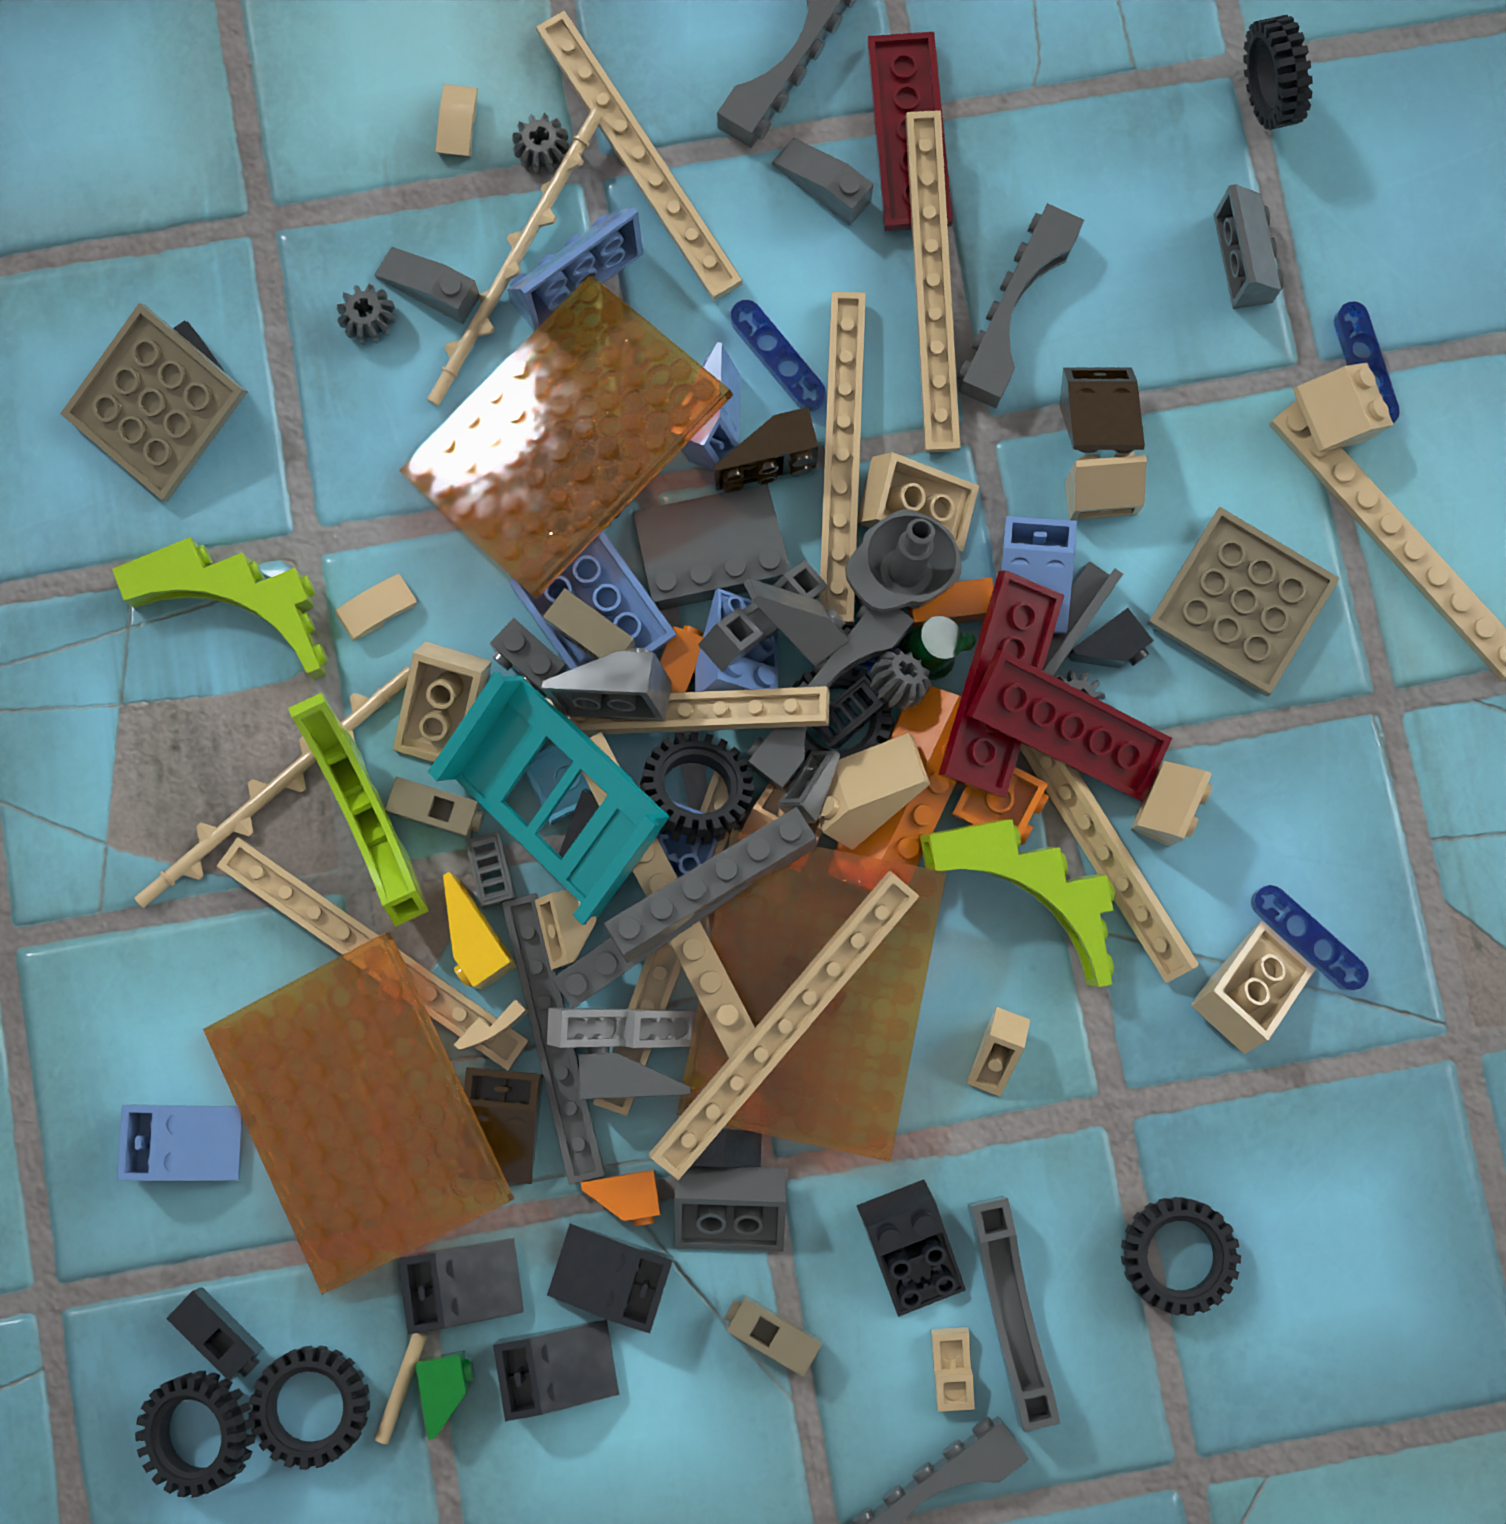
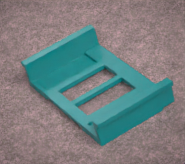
M494 672L428 770V773L436 781L455 779L581 903L572 915L581 925H586L591 917L601 914L670 817L633 782L634 780L567 716L553 707L522 676H503L499 672ZM549 738L573 762L528 825L505 800ZM584 771L608 795L562 858L538 833L578 776Z

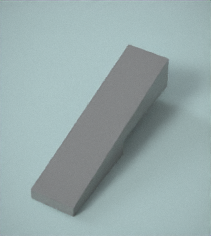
M549 1008L547 1045L560 1048L622 1046L631 1048L696 1047L698 1011Z

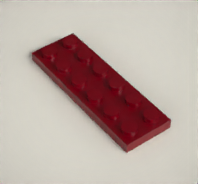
M932 31L868 36L867 49L884 231L912 229L905 117L907 112L941 111L947 227H951L953 217L935 33Z
M1007 570L998 571L938 775L990 795L1006 798L1021 742L966 716L996 649L1003 650L1043 671L1064 599L1063 594Z
M996 649L966 716L1141 802H1144L1172 740V737L999 649Z

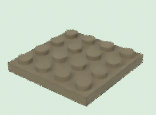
M139 303L60 414L160 500L169 501L248 391L150 308Z
M1219 506L1147 625L1268 697L1273 692L1340 578Z

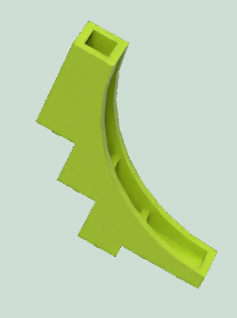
M189 537L112 569L123 600L133 608L161 600L180 598L217 600L241 607L264 619L283 635L295 650L306 673L313 680L327 675L323 666L328 663L327 656L321 644L315 645L310 633L315 631V627L308 612L302 613L315 607L311 596L316 594L308 575L302 576L296 568L263 580L264 576L256 560L251 561L243 552L213 564L206 546H200Z
M321 692L289 707L291 718L304 737L340 805L365 860L382 907L395 927L428 912L429 910L408 852L395 833L389 814L385 811V803L370 780L361 752L349 732L343 728L323 693Z
M1001 819L920 835L926 871L957 869L981 871L1005 879L1027 891L1053 914L1066 931L1080 959L1086 985L1095 987L1113 985L1111 975L1114 973V964L1111 956L1107 953L1105 944L1108 931L1105 921L1100 916V913L1113 911L1112 901L1115 899V892L1107 875L1092 874L1066 880L1065 874L1068 872V863L1065 855L1061 853L1060 847H1045L1018 852L1021 837L1018 827L1013 825V819Z

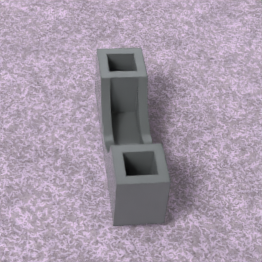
M806 560L784 574L773 585L815 600L828 587ZM753 602L743 610L738 607L717 622L698 646L723 672L777 632L779 628Z

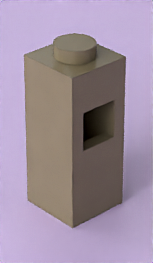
M565 588L543 616L549 627L595 660L616 651H631L636 647L633 637Z
M397 776L385 807V811L390 815L467 839L472 838L473 832L478 833L480 831L485 815L484 812H480L482 806L477 801Z
M747 1295L743 1296L741 1302L734 1299L724 1316V1319L729 1321L726 1327L728 1333L802 1377L805 1376L822 1345L821 1339Z

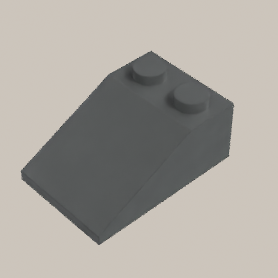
M633 648L631 651H616L544 680L541 688L555 707L567 717L665 722L672 681L654 652L644 648Z

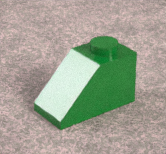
M465 1350L422 1358L415 1364L428 1440L435 1439L471 1388L470 1382L475 1381L473 1362L471 1358L466 1359Z

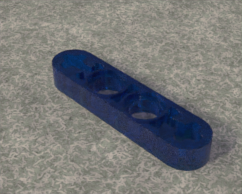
M741 300L737 302L731 310V325L737 334L800 409L808 407L809 412L819 409L825 399V387L821 380L754 301ZM742 311L746 315L751 312L753 313L752 323L757 330L752 336H750L752 334V326L746 320L740 322V312ZM764 335H770L776 339L777 345L770 351L762 350L757 344L759 338ZM784 361H792L797 365L798 372L793 376H784L779 371V365ZM804 375L806 377L803 378V385L807 390H817L816 400L814 401L810 397L805 400L803 399L804 390L798 382Z
M1356 301L1347 302L1338 310L1334 317V327L1347 366L1361 363L1368 364L1370 370L1380 381L1379 392L1381 395H1384L1382 397L1383 401L1388 406L1389 415L1394 424L1399 418L1400 409L1369 313L1363 304ZM1348 312L1351 317L1358 318L1354 326L1352 321H1345L1344 319ZM1355 331L1356 335L1350 338L1349 336ZM1360 342L1367 345L1370 350L1369 357L1360 358L1356 356L1353 352V345Z
M1267 885L1253 893L1251 906L1254 912L1337 987L1342 990L1352 991L1362 988L1367 983L1369 972L1364 962L1281 888ZM1273 894L1276 897L1273 901L1276 907L1283 910L1288 906L1290 910L1284 913L1279 921H1276L1275 917L1280 915V913L1272 907L1264 909L1262 905L1265 900L1261 897L1262 895L1268 896ZM1291 916H1298L1304 921L1305 930L1300 936L1292 935L1287 929V921ZM1319 940H1325L1331 945L1332 954L1327 960H1321L1315 955L1314 946ZM1343 955L1344 959L1340 960L1339 963L1345 968L1355 967L1354 976L1357 978V981L1346 982L1344 980L1346 972L1342 968L1336 966L1331 970L1329 966L1338 961L1340 956Z

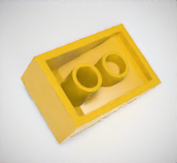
M447 872L443 875L452 953L453 958L458 963L453 969L465 986L468 985L470 988L473 986L474 988L484 990L516 968L517 964L461 880L451 872Z

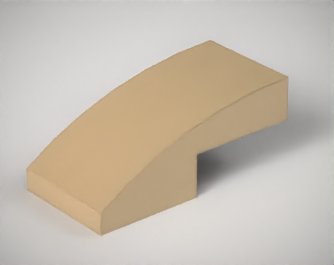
M443 85L437 127L436 153L471 157L473 123H476L478 88Z
M398 573L349 600L336 609L335 614L352 641H355L382 628L385 621L415 608L417 601Z
M514 1000L492 1025L484 1018L479 1017L454 1045L459 1050H466L489 1042L514 1026L529 1010L521 1002Z
M968 1328L931 1329L937 1411L974 1410L973 1373L971 1370Z

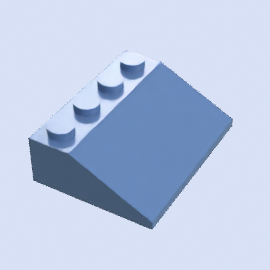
M636 208L618 209L610 215H602L593 223L592 228L583 235L577 234L573 236L558 253L545 256L538 263L537 268L528 274L523 273L517 276L511 282L510 287L507 289L510 301L534 332H537L643 255L639 214Z
M596 521L509 580L514 593L569 670L592 662L595 659L549 627L543 618L564 588L633 637L636 644L635 648H644L657 653L677 636Z

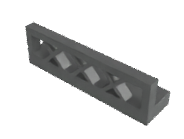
M1089 561L1071 587L1067 635L1053 634L1043 667L1044 672L1052 676L1055 674L1123 573L1114 568L1109 575Z

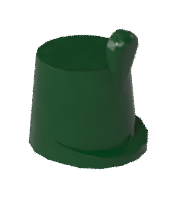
M935 616L911 628L898 644V648L904 654L911 651L913 658L916 660H923L921 666L930 671L928 679L938 680L944 678L952 671L955 657L960 652L969 651L974 647L976 637L970 633H966L963 637L960 628L953 620L944 616Z

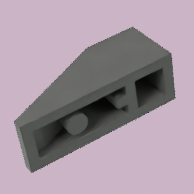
M793 138L772 162L774 167L849 226L871 202L874 186L872 182L849 164L798 139Z
M394 247L390 248L375 273V277L461 324H464L480 296L475 280L445 264Z
M750 578L744 582L753 602L815 667L849 640L842 629L846 623L833 607L828 611L819 600Z
M587 1047L588 1054H579L580 1099L692 1095L691 1086L618 1053H610L609 1047Z

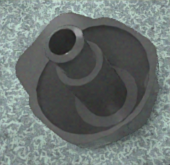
M902 509L882 519L864 534L863 543L850 556L845 573L846 580L851 589L865 605L872 610L886 612L902 607L918 609L932 602L955 584L961 575L962 565L960 551L955 538L944 525L928 515Z

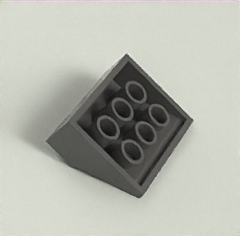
M768 484L633 511L651 599L660 611L713 600L715 590L718 588L736 595L747 593L744 582L748 578L773 586L784 574L790 571Z

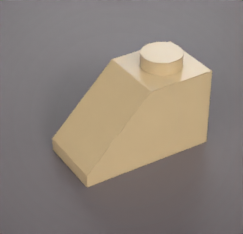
M568 890L553 892L536 899L535 904L551 970L574 963L597 922L596 916L591 917L586 925H581L572 916L581 903Z
M996 1007L984 1032L967 1080L968 1085L1001 1097L1025 1048L1031 1019Z

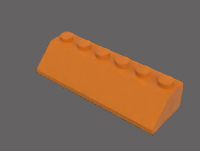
M930 686L929 691L918 705H915L913 708H906L903 711L901 710L887 741L907 733L914 737L930 785L855 849L851 850L839 842L825 872L870 894L889 870L907 886L909 885L923 855L920 835L933 833L956 784V781L938 774L960 703V695Z

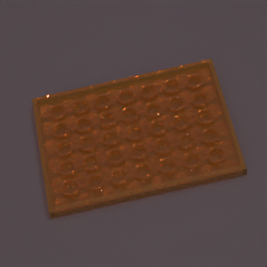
M590 274L399 471L525 590L537 599L726 404L733 394L726 385Z
M731 830L728 848L752 833ZM816 846V849L788 866L756 879L753 884L716 909L710 942L756 1028L889 870L919 895L914 904L725 1126L891 1162L947 872ZM700 1000L698 1001L683 1079L684 1084L692 1087V1095H680L677 1115L679 1116L683 1114L729 1060Z
M390 932L375 937L203 1029L322 1295L514 1200Z

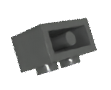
M515 618L490 642L495 652L492 656L493 659L507 671L512 667L544 697H547V695L541 688L542 682L569 671L566 664Z

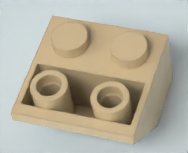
M1135 452L1117 453L1111 458H1100L1098 454H1089L1076 460L1065 479L1069 520L1138 515L1144 506L1146 455H1135Z
M1167 761L1161 763L1130 830L1168 847L1179 841L1182 842L1185 836L1190 838L1199 818L1194 816L1199 804L1204 805L1212 791L1213 785L1208 784L1212 773Z

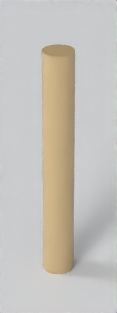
M422 1332L412 1334L374 1439L379 1443L388 1444L416 1369L415 1364L419 1361L427 1339V1335Z

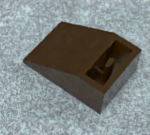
M1063 367L1059 406L1073 450H1079L1083 453H1095L1098 450L1130 453L1133 450H1144L1145 442L1138 382L1132 367Z
M806 407L773 415L714 465L716 491L724 489V492H734L744 488V484L758 482L760 485L769 484L776 481L778 476L791 474L793 477L803 476L810 473L812 468H816L819 446L809 408Z
M466 1067L462 1101L460 1178L532 1184L543 1074Z

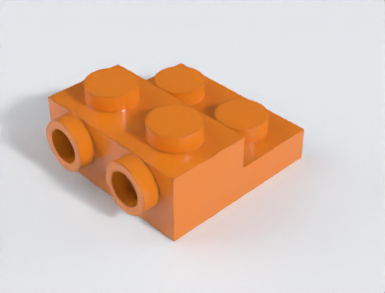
M1014 767L1006 798H999L966 786L951 815L969 825L1001 819H1013V825H1016L1020 832L1021 845H1024L1033 829L1028 824L1034 812L1040 814L1049 798L1044 793L1048 783Z

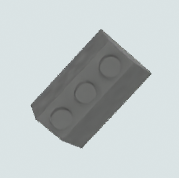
M1237 184L1229 185L1213 215L1232 308L1237 309L1273 303L1283 289L1284 280L1282 271L1280 269L1277 270L1276 267L1277 245L1273 237L1270 238L1268 228L1270 224L1269 208L1264 206L1260 193Z
M690 1166L679 1180L676 1179L674 1248L784 1251L786 1168Z

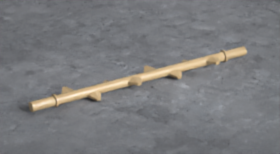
M596 108L591 109L580 131L572 138L573 143L552 180L541 186L543 196L523 231L511 233L507 236V241L512 250L490 289L480 294L481 305L461 340L449 342L445 345V350L450 359L447 365L442 367L443 372L427 398V401L439 407L455 378H458V372L477 338L494 332L495 328L489 317L510 280L521 274L522 270L519 264L540 227L552 225L556 222L557 218L551 208L572 171L582 166L584 161L581 155L590 146L589 141L604 116L600 110Z
M408 666L383 687H378V691L370 698L356 693L350 696L352 713L340 723L345 731L349 732L354 742L353 730L387 701L389 703L391 701L390 698L406 686L410 670ZM303 736L299 738L302 755L268 784L254 779L248 782L250 800L218 827L202 822L196 826L199 843L166 871L162 870L160 872L161 875L134 897L142 908H145L170 885L174 886L176 884L175 881L182 875L200 880L204 876L201 859L233 832L250 837L254 833L251 817L283 789L289 788L301 793L306 789L303 772L312 766L316 759Z

